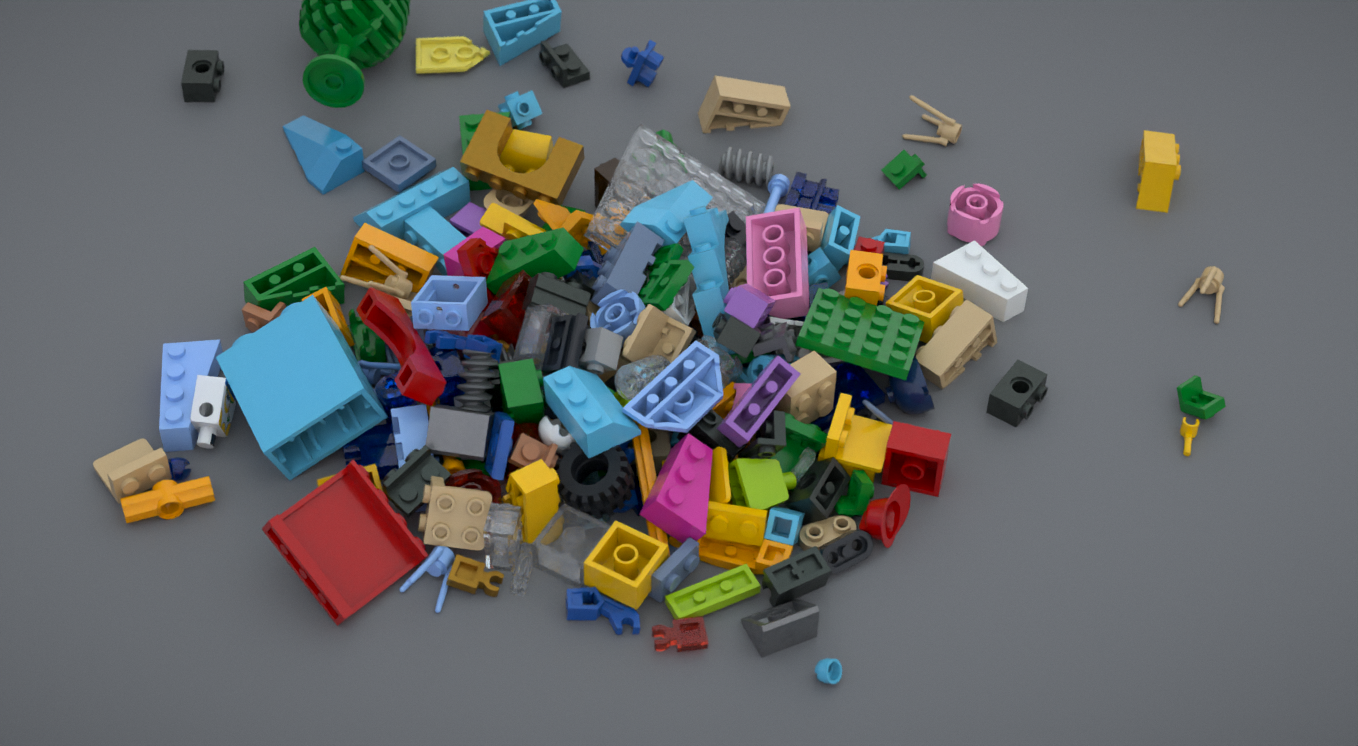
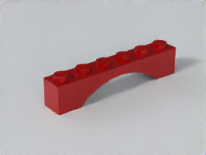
M370 287L356 309L361 320L390 347L398 358L401 370L394 381L401 394L432 406L437 397L443 393L447 382L417 330L414 329L413 323L399 299Z

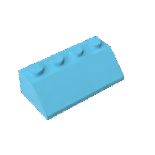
M454 167L443 170L354 216V222L360 227L367 223L404 240V220L428 206H431L443 218L466 206L470 202L469 181Z

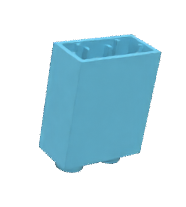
M311 295L302 302H296L287 306L279 317L256 332L239 337L231 348L216 357L263 453L289 481L388 417L338 325L314 295Z

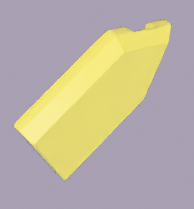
M465 36L416 38V74L466 72L490 55V51L483 47L475 46L472 44V40Z

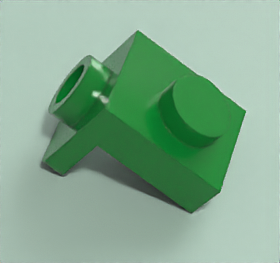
M905 150L901 151L881 169L884 175L899 190L915 175L919 174L923 179L927 176L922 169L925 165L916 154L910 156Z
M1194 375L1177 387L1181 412L1207 420L1226 407L1224 397L1203 390L1199 376Z
M864 470L852 471L847 495H841L834 506L838 514L853 517L854 515H863L867 510L869 500L874 495V484Z

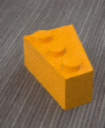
M364 223L353 239L340 276L345 275L366 282L373 281L384 285L389 275H396L395 272L368 249L370 245H373L399 269L408 273L406 279L413 283L411 292L418 293L431 277L439 257Z

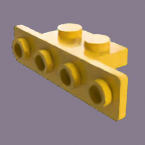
M491 203L480 219V226L506 238V240L546 232L543 228L496 203ZM583 250L581 256H585V255H586V252H585L584 250Z

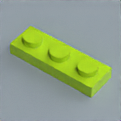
M744 564L666 595L665 604L677 624L682 625L760 593L761 585L748 565Z

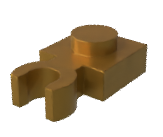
M457 554L446 585L472 594L476 593L477 588H481L488 596L497 597L499 587L491 585L490 582L502 584L504 574L499 571L485 572V563Z

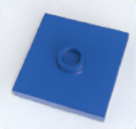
M497 411L494 414L484 468L493 479L503 480L507 459L512 451V433L515 421L507 413Z

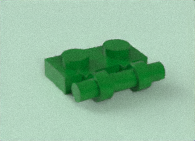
M670 260L668 264L661 262L657 269H653L649 275L650 280L638 293L645 307L651 304L660 311H665L669 308L680 288L687 283L688 276L694 269V266L689 260Z

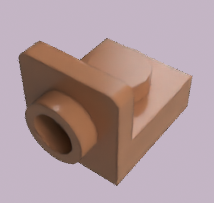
M521 433L507 462L523 468L542 459L549 469L554 468L558 459V455L555 454L558 445L552 443L547 446Z

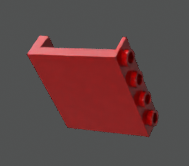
M354 459L344 469L286 511L274 516L262 528L266 536L337 626L428 556L422 540L412 535L407 528L404 517L398 512H394L388 504V498L385 493L380 489H376L369 480L370 476L367 470L362 465H358Z

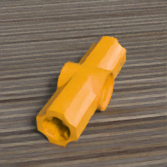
M206 476L178 484L174 480H162L157 482L151 491L123 497L120 500L126 523H131L154 516L167 520L174 519L180 516L185 508L215 501L210 478Z

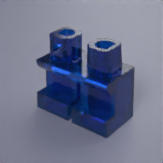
M796 172L784 205L824 211L829 215L833 211V207L830 206L836 207L838 203L839 189L826 187L827 179H821L818 183L806 180L807 174Z
M431 348L430 355L447 382L443 393L437 397V403L454 407V397L464 395V392L458 389L457 385L466 383V380L459 377V373L465 372V370L460 365L461 361L456 350L449 352L448 349Z
M392 423L373 426L343 446L345 459L361 457L360 460L354 461L362 466L375 463L380 480H383L392 469H399Z

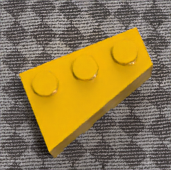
M1144 130L1139 153L1138 175L1141 176V184L1138 183L1137 186L1139 194L1136 209L1168 213L1174 180H1179L1181 165H1179L1180 154H1178L1179 144L1175 143V134Z
M542 459L509 475L505 488L509 493L503 496L502 501L505 505L499 508V512L528 550L559 536L561 516L558 511V504L560 503L558 484H560L557 472L553 468L549 469Z

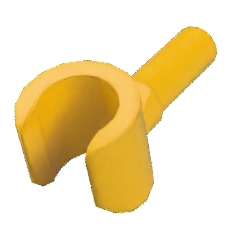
M1186 417L1182 420L1180 434L1185 440L1184 456L1191 455L1192 440L1196 437L1200 424L1198 419H1196L1195 425L1186 423Z

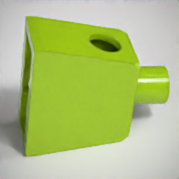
M739 458L728 464L733 505L769 510L789 499L788 490L794 489L797 484L794 473H782L780 463L776 459Z

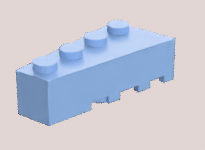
M220 339L163 344L159 432L164 452L194 450L199 433L190 422L197 375L218 377L221 367L216 357L223 353Z

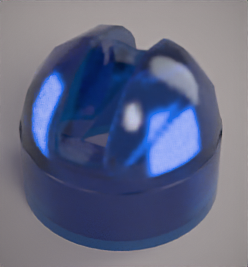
M182 457L168 459L172 476L171 480L180 481L190 475L191 469H185V466L190 464L187 459Z

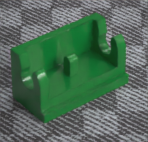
M351 309L348 313L350 324L348 328L355 343L353 349L357 361L386 363L384 341L366 326L360 317H356L354 309Z

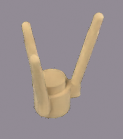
M911 95L909 97L911 101L942 120L939 121L926 114L922 115L924 120L939 126L937 135L940 138L903 134L902 138L939 143L947 146L948 142L956 144L962 131V125Z
M370 245L368 249L395 272L396 275H389L384 285L373 281L366 282L345 275L340 276L342 281L368 289L372 287L405 300L410 295L413 287L412 281L406 279L408 273L399 269L373 245Z
M1215 266L1205 268L1201 277L1196 278L1193 286L1179 301L1178 306L1182 307L1198 288H1200L1201 294L1216 293L1214 323L1218 324L1221 314L1222 294L1225 290V287L1222 285L1224 279L1223 272Z

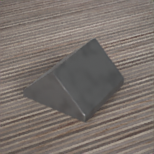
M440 404L432 406L426 446L430 448V453L484 461L495 413L466 410Z
M793 599L741 619V622L762 658L817 637L820 611L818 605Z

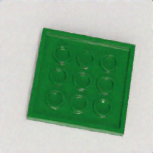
M818 288L795 346L906 380L925 322L919 320L913 314H901L892 311L891 308L884 305L876 306L866 303L859 297L846 298L833 289Z

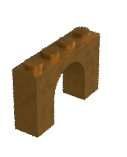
M486 110L460 160L462 173L465 177L472 181L480 180L488 183L490 187L496 190L504 189L512 192L514 196L522 200L530 199L535 201L539 199L561 206L585 158L583 145L558 137L549 158L542 167L529 173L513 172L500 162L502 151L513 131L511 118Z

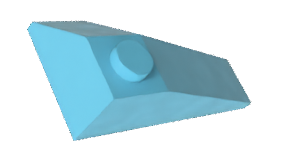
M691 180L635 206L620 223V226L629 232L638 221L665 240L661 247L675 244L687 232L683 219L690 214L689 210L700 206H707L713 197L695 181Z

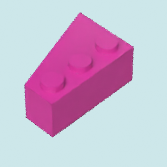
M689 433L671 448L639 514L682 544L689 537L697 541L706 534L713 452L711 448Z

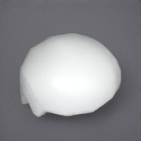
M544 416L539 422L538 431L543 444L547 446L552 443L557 444L556 453L559 454L564 449L567 451L570 449L569 445L575 440L567 429L561 427L559 418L550 420L547 416Z

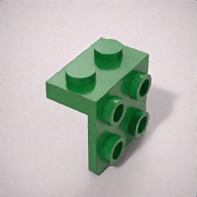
M785 413L786 446L770 459L779 461L782 473L793 472L798 483L808 465L813 463L815 453L826 446L828 434L821 431V428L814 424L802 423L795 420L793 415Z

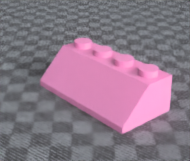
M800 208L746 216L747 283L776 300L768 315L781 319L807 316L810 309L807 227Z

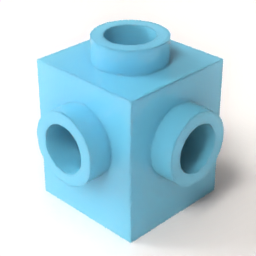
M533 90L519 95L518 91L505 96L506 102L498 105L499 113L510 112L512 127L517 126L518 130L531 125L530 119L543 114Z
M819 247L808 255L809 287L827 286L829 288L842 279V277Z

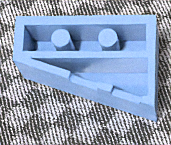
M426 404L391 409L398 469L406 463V457L414 449L420 450L426 445L429 424ZM435 456L434 458L440 463L439 456ZM424 503L416 512L426 511L427 503Z

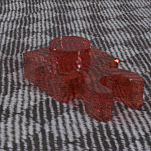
M703 616L672 620L671 628L665 625H655L652 627V637H663V639L654 640L655 651H665L672 645H676L677 652L708 649V638Z

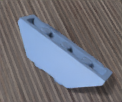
M695 340L622 408V412L646 428L687 433L723 399L719 355Z

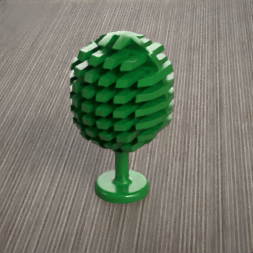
M302 0V10L300 9L299 13L300 35L318 56L312 59L305 67L302 80L306 92L315 101L328 107L344 108L355 104L362 97L365 88L362 70L371 68L390 57L404 38L406 26L408 25V16L410 15V0Z

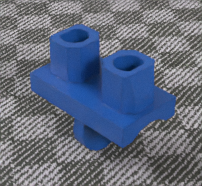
M649 40L645 50L641 52L635 46L623 50L621 54L622 62L627 68L633 67L627 81L629 85L634 86L639 81L649 87L657 75L655 71H657L664 59V56L654 51L656 46L654 41Z

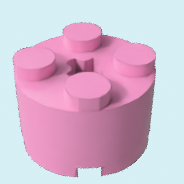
M973 184V187L964 188L965 185L960 186L953 191L950 198L947 231L951 236H955L962 241L972 242L975 240L980 246H984L987 241L993 239L999 232L1004 206L1003 201L1000 200V194L990 186L984 184Z

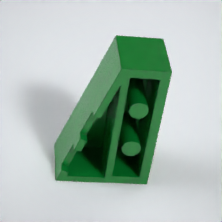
M564 227L504 241L499 247V253L486 280V287L507 305L512 302V296L522 291L527 294L529 281L536 274L549 272L556 275L558 279L574 271L584 248ZM510 285L509 289L498 297L499 293Z
M316 247L243 282L246 304L249 302L268 311H272L279 302L285 303L286 307L296 302H302L303 298L324 287L328 288L339 304L345 303V284Z
M533 359L498 364L502 412L507 413L515 421L512 433L513 442L517 441L521 433L531 438L540 437L538 431L539 422L545 416L543 408L544 394L543 390L540 389V387L544 386L541 369H535Z

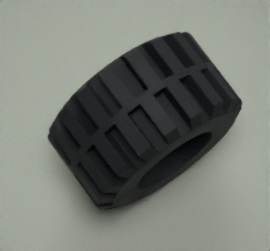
M575 441L569 445L570 449L568 451L564 449L560 454L562 460L557 459L555 464L557 468L555 471L560 480L558 490L569 509L571 508L578 516L582 513L583 517L588 519L592 515L596 519H601L603 514L607 513L608 516L615 514L613 510L616 508L621 510L625 506L624 500L629 501L632 497L630 490L635 489L634 472L624 451L617 445L594 457L588 458ZM598 470L608 471L601 481L592 485L582 484L583 480L590 473Z

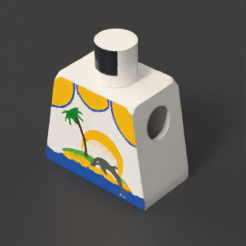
M197 375L190 422L199 433L197 439L199 447L212 449L215 445L216 436L227 437L237 399L226 378Z

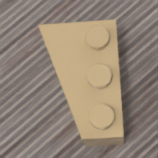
M967 299L961 306L955 307L948 321L943 326H939L934 331L932 339L925 346H921L915 353L924 377L943 390L965 371L964 364L970 359L977 361L981 357L980 351L984 347L996 345L997 337L993 316Z

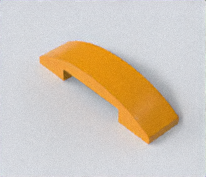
M670 535L669 544L679 548L682 543ZM703 536L697 540L701 561L728 570L747 564L753 574H764V569L790 558L793 551V546L767 539H764L762 546L715 540L714 538Z

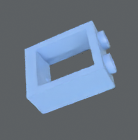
M431 275L411 301L414 329L469 331L488 304L486 277ZM454 284L459 285V288H455Z

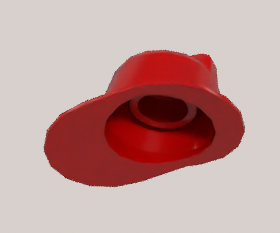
M902 483L893 490L890 497L872 500L862 516L859 529L867 532L872 538L882 540L886 548L892 545L896 534L907 518L911 501L908 485Z

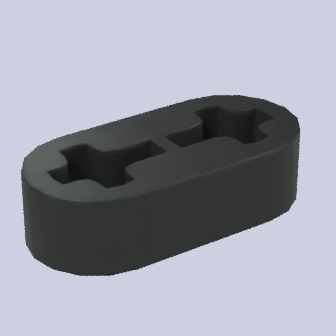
M883 252L882 265H887V279L911 281L915 276L923 275L924 261L920 257Z

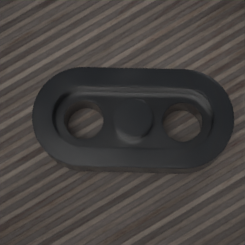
M851 530L825 543L819 548V551L831 569V573H840L868 558L873 550V540L865 531ZM856 540L857 547L853 550L852 542ZM831 552L833 558L832 561L829 563L827 557L828 554Z

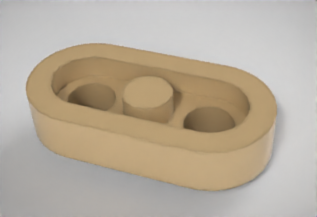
M837 515L807 524L800 530L799 545L803 551L814 546L819 550L825 543L848 531L856 530V523L848 516Z

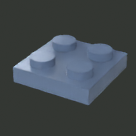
M400 135L362 161L364 170L398 193L437 167L434 157Z

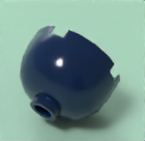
M916 356L913 357L906 380L888 376L890 386L885 387L890 404L896 402L900 410L907 414H920L935 409Z

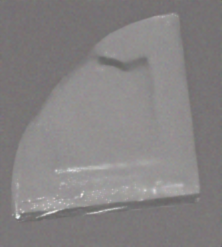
M810 447L802 452L799 462L790 470V472L794 473L797 483L815 461L816 452Z

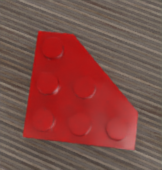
M481 238L469 239L457 250L458 260L464 276L486 277L487 280L499 249L487 246L486 241ZM487 288L488 304L483 311L504 307L505 304L501 300L496 301L499 298ZM522 291L512 296L513 300L507 306H511L524 292Z

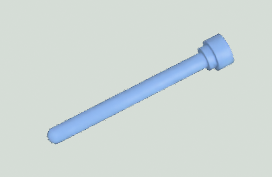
M776 174L771 177L768 184L770 196L763 213L775 212L780 197L788 193L790 181L785 175Z

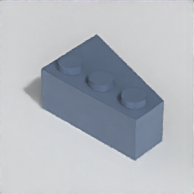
M637 221L616 248L611 246L604 255L603 260L605 262L597 273L600 276L592 286L595 292L591 302L597 305L605 296L621 289H625L628 293L633 291L638 295L647 277L644 275L647 264L653 265L656 259L653 255L663 245L665 240Z

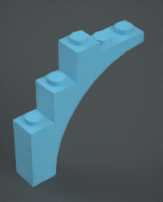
M700 206L689 210L690 214L683 219L692 248L688 259L694 266L692 273L697 287L692 296L707 348L718 354L719 357L736 353L716 342L713 334L714 328H712L717 315L720 312L724 314V309L727 306L723 301L729 292L725 263V230L729 218L726 210L718 212V208L706 210V206Z

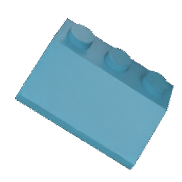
M568 366L543 377L546 403L588 458L641 435L640 428L631 417L622 412V405L597 374Z

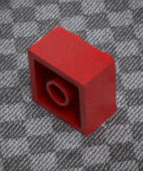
M893 421L885 451L881 484L896 488L903 483L908 485L910 491L939 497L946 469L951 433Z

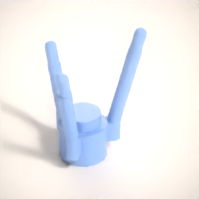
M436 545L422 565L399 588V591L401 593L405 592L425 571L435 577L444 574L435 607V612L439 613L448 590V585H446L447 578L451 571L452 563L455 560L452 550L446 546Z

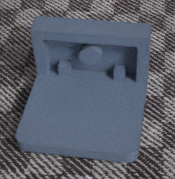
M691 537L679 548H675L668 542L670 557L651 575V591L648 595L661 603L665 596L673 592L698 566L700 561L699 543Z

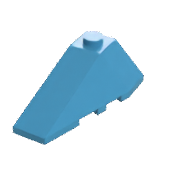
M304 115L283 126V131L291 148L297 155V160L304 170L307 181L323 195L365 172L362 164L364 160L363 148L346 134Z

